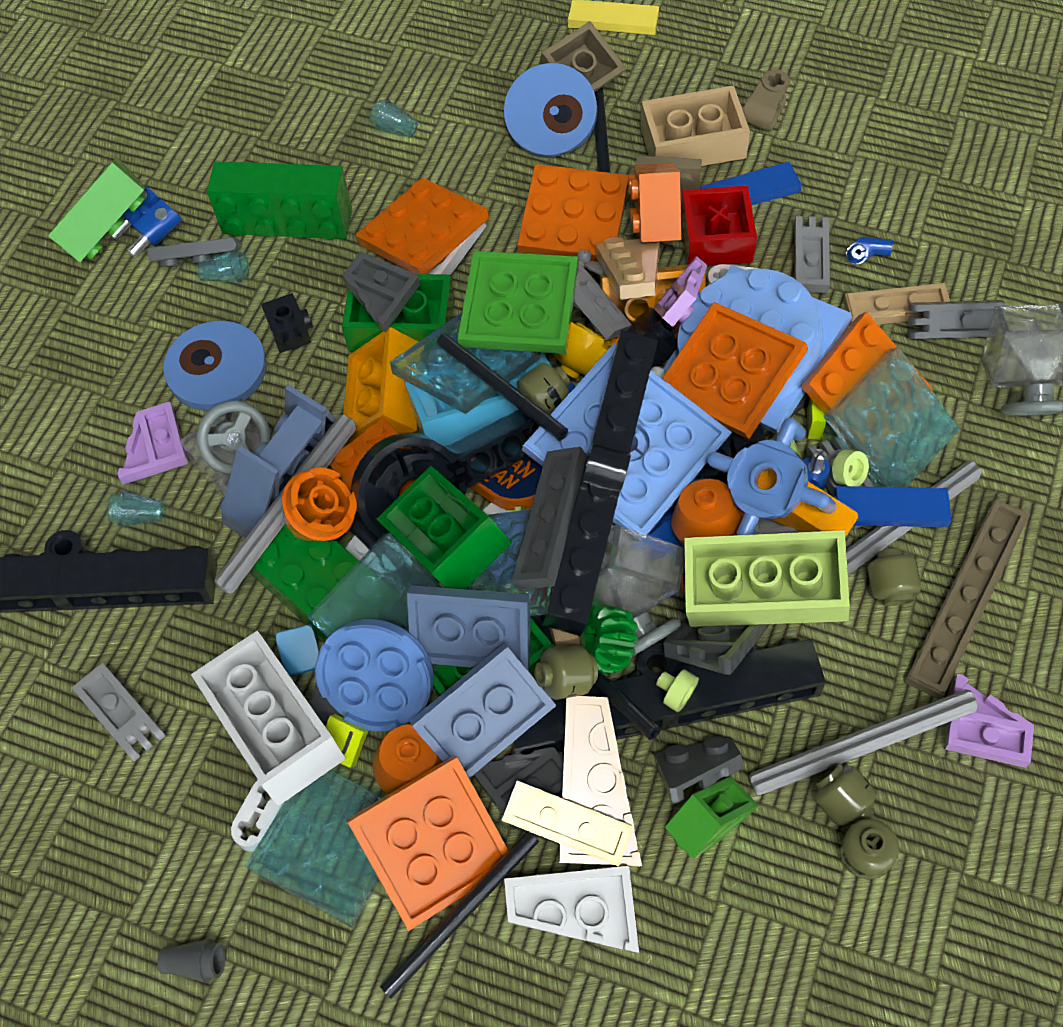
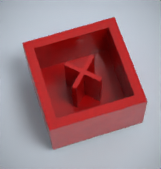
M748 185L682 190L681 226L687 265L696 256L707 266L753 262L757 233Z

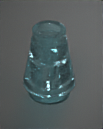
M378 100L370 115V122L375 124L376 129L410 138L414 135L418 126V120L414 119L390 100Z
M235 250L228 251L204 262H199L197 265L198 275L202 282H241L242 278L249 276V264L246 255Z
M120 491L119 494L110 495L108 504V519L110 523H117L118 526H127L155 521L162 522L163 500H156Z

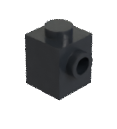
M293 293L261 304L279 353L295 350L311 343L307 330L313 328L307 309H299Z
M650 307L631 322L632 326L626 332L658 340L651 366L652 369L658 363H664L672 356L674 352L675 327L671 326L655 309Z

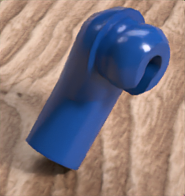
M861 237L849 246L846 257L849 262L856 265L865 262L873 255L890 256L893 240Z

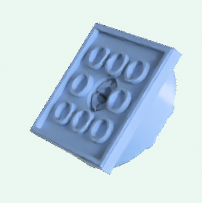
M731 264L723 277L706 286L697 295L696 300L692 303L694 310L684 322L680 323L678 347L663 369L666 374L713 302L806 342L808 351L761 420L763 428L778 434L783 421L786 418H790L806 393L800 386L842 336L851 322L852 316L848 311L813 298L808 290L791 276L769 269L744 270Z
M616 343L610 347L551 413L552 417L568 428L567 436L563 440L558 441L542 427H539L523 445L522 451L541 466L544 465L547 451L581 446L587 454ZM650 370L631 446L628 471L619 494L612 522L639 543L645 539L664 514L676 504L683 489L694 480L708 463V455L712 452H717L732 433L652 370Z

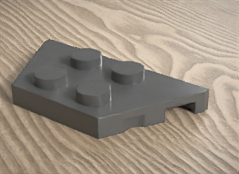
M686 617L681 623L680 628L672 632L664 641L665 657L731 675L770 624L690 627Z

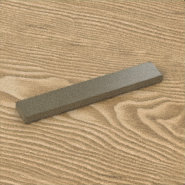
M995 499L904 683L938 700L943 698L1030 516L1029 513Z

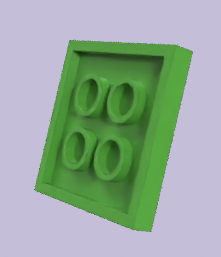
M473 251L458 343L466 348L566 354L579 266L578 256Z

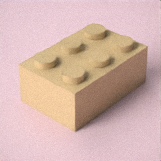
M734 85L641 101V132L649 156L702 159L701 166L747 158L750 130Z

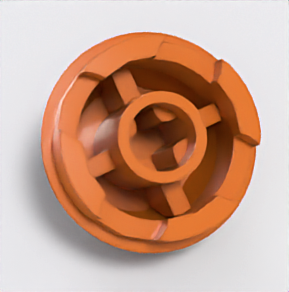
M316 467L296 474L286 484L282 496L283 518L287 528L296 537L306 541L333 540L342 536L352 525L357 501L354 491L351 493L346 484L339 479L341 475L338 472L328 468Z
M701 479L692 482L681 492L671 516V527L681 545L685 547L684 538L737 535V530L745 512L735 503L727 484L715 479Z
M411 724L402 725L390 731L378 745L373 758V773L380 788L385 793L390 794L443 761Z

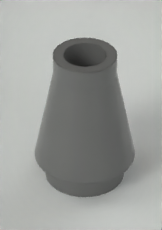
M205 939L176 947H164L158 955V970L161 974H172L209 983L212 978H219L223 973L225 950L221 943H215L212 939Z

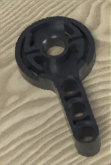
M517 410L447 446H443L433 439L418 433H399L384 438L366 452L354 472L351 493L354 491L357 501L356 517L377 538L391 544L402 545L377 518L399 497L400 488L406 481L418 479L432 466L465 495L468 487L529 456L522 451L523 445L540 426L537 424L533 430L536 423L522 411ZM507 438L505 445L502 447L503 441ZM401 447H423V448H417V449H415V448L399 449V448H401ZM477 454L475 460L470 464L472 457Z

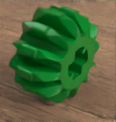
M597 605L593 611H590L587 625L578 639L581 641V646L595 657L599 672L612 674V672L620 673L623 668L629 667L630 656L636 654L634 647L639 639L635 636V632L638 626L633 621L631 612L616 606Z

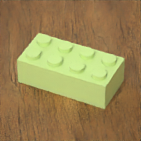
M845 530L684 538L686 615L690 627L849 621L850 604Z

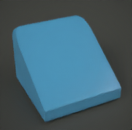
M311 624L275 634L282 665L290 677L315 671L316 659L320 649L317 634Z

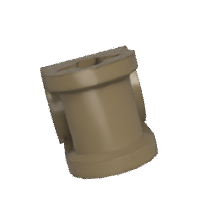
M775 69L769 70L763 75L744 106L743 113L747 123L770 132L772 131L786 104L785 93L789 87L790 79L785 72Z

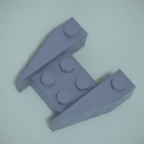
M289 384L286 386L285 414L276 424L274 429L276 434L269 443L262 442L254 454L242 446H239L236 451L225 498L220 506V509H222V522L225 526L244 538L249 535L288 481L294 476L335 422V417L327 408Z

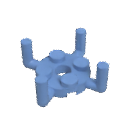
M786 418L783 421L776 440L758 441V443L739 451L734 458L718 452H712L707 457V462L710 466L721 473H728L727 482L731 495L737 506L745 512L737 530V535L759 534L755 531L759 519L784 518L801 501L818 507L826 514L833 513L837 508L836 502L826 493L807 487V466L801 457L790 447L792 440L803 439L806 431L794 418ZM765 470H774L777 474L776 484L768 490L760 489L758 486L759 475Z

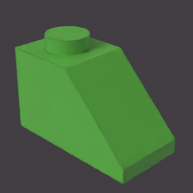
M730 776L693 794L665 828L674 837L678 847L687 852L693 859L714 847L753 813L759 805Z

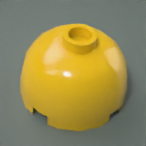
M571 322L567 353H553V355L562 363L561 368L564 372L577 379L580 374L586 375L610 349L608 346L611 340H606L602 335L580 323L576 325Z

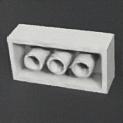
M258 630L191 674L260 784L277 806L346 759L331 734Z

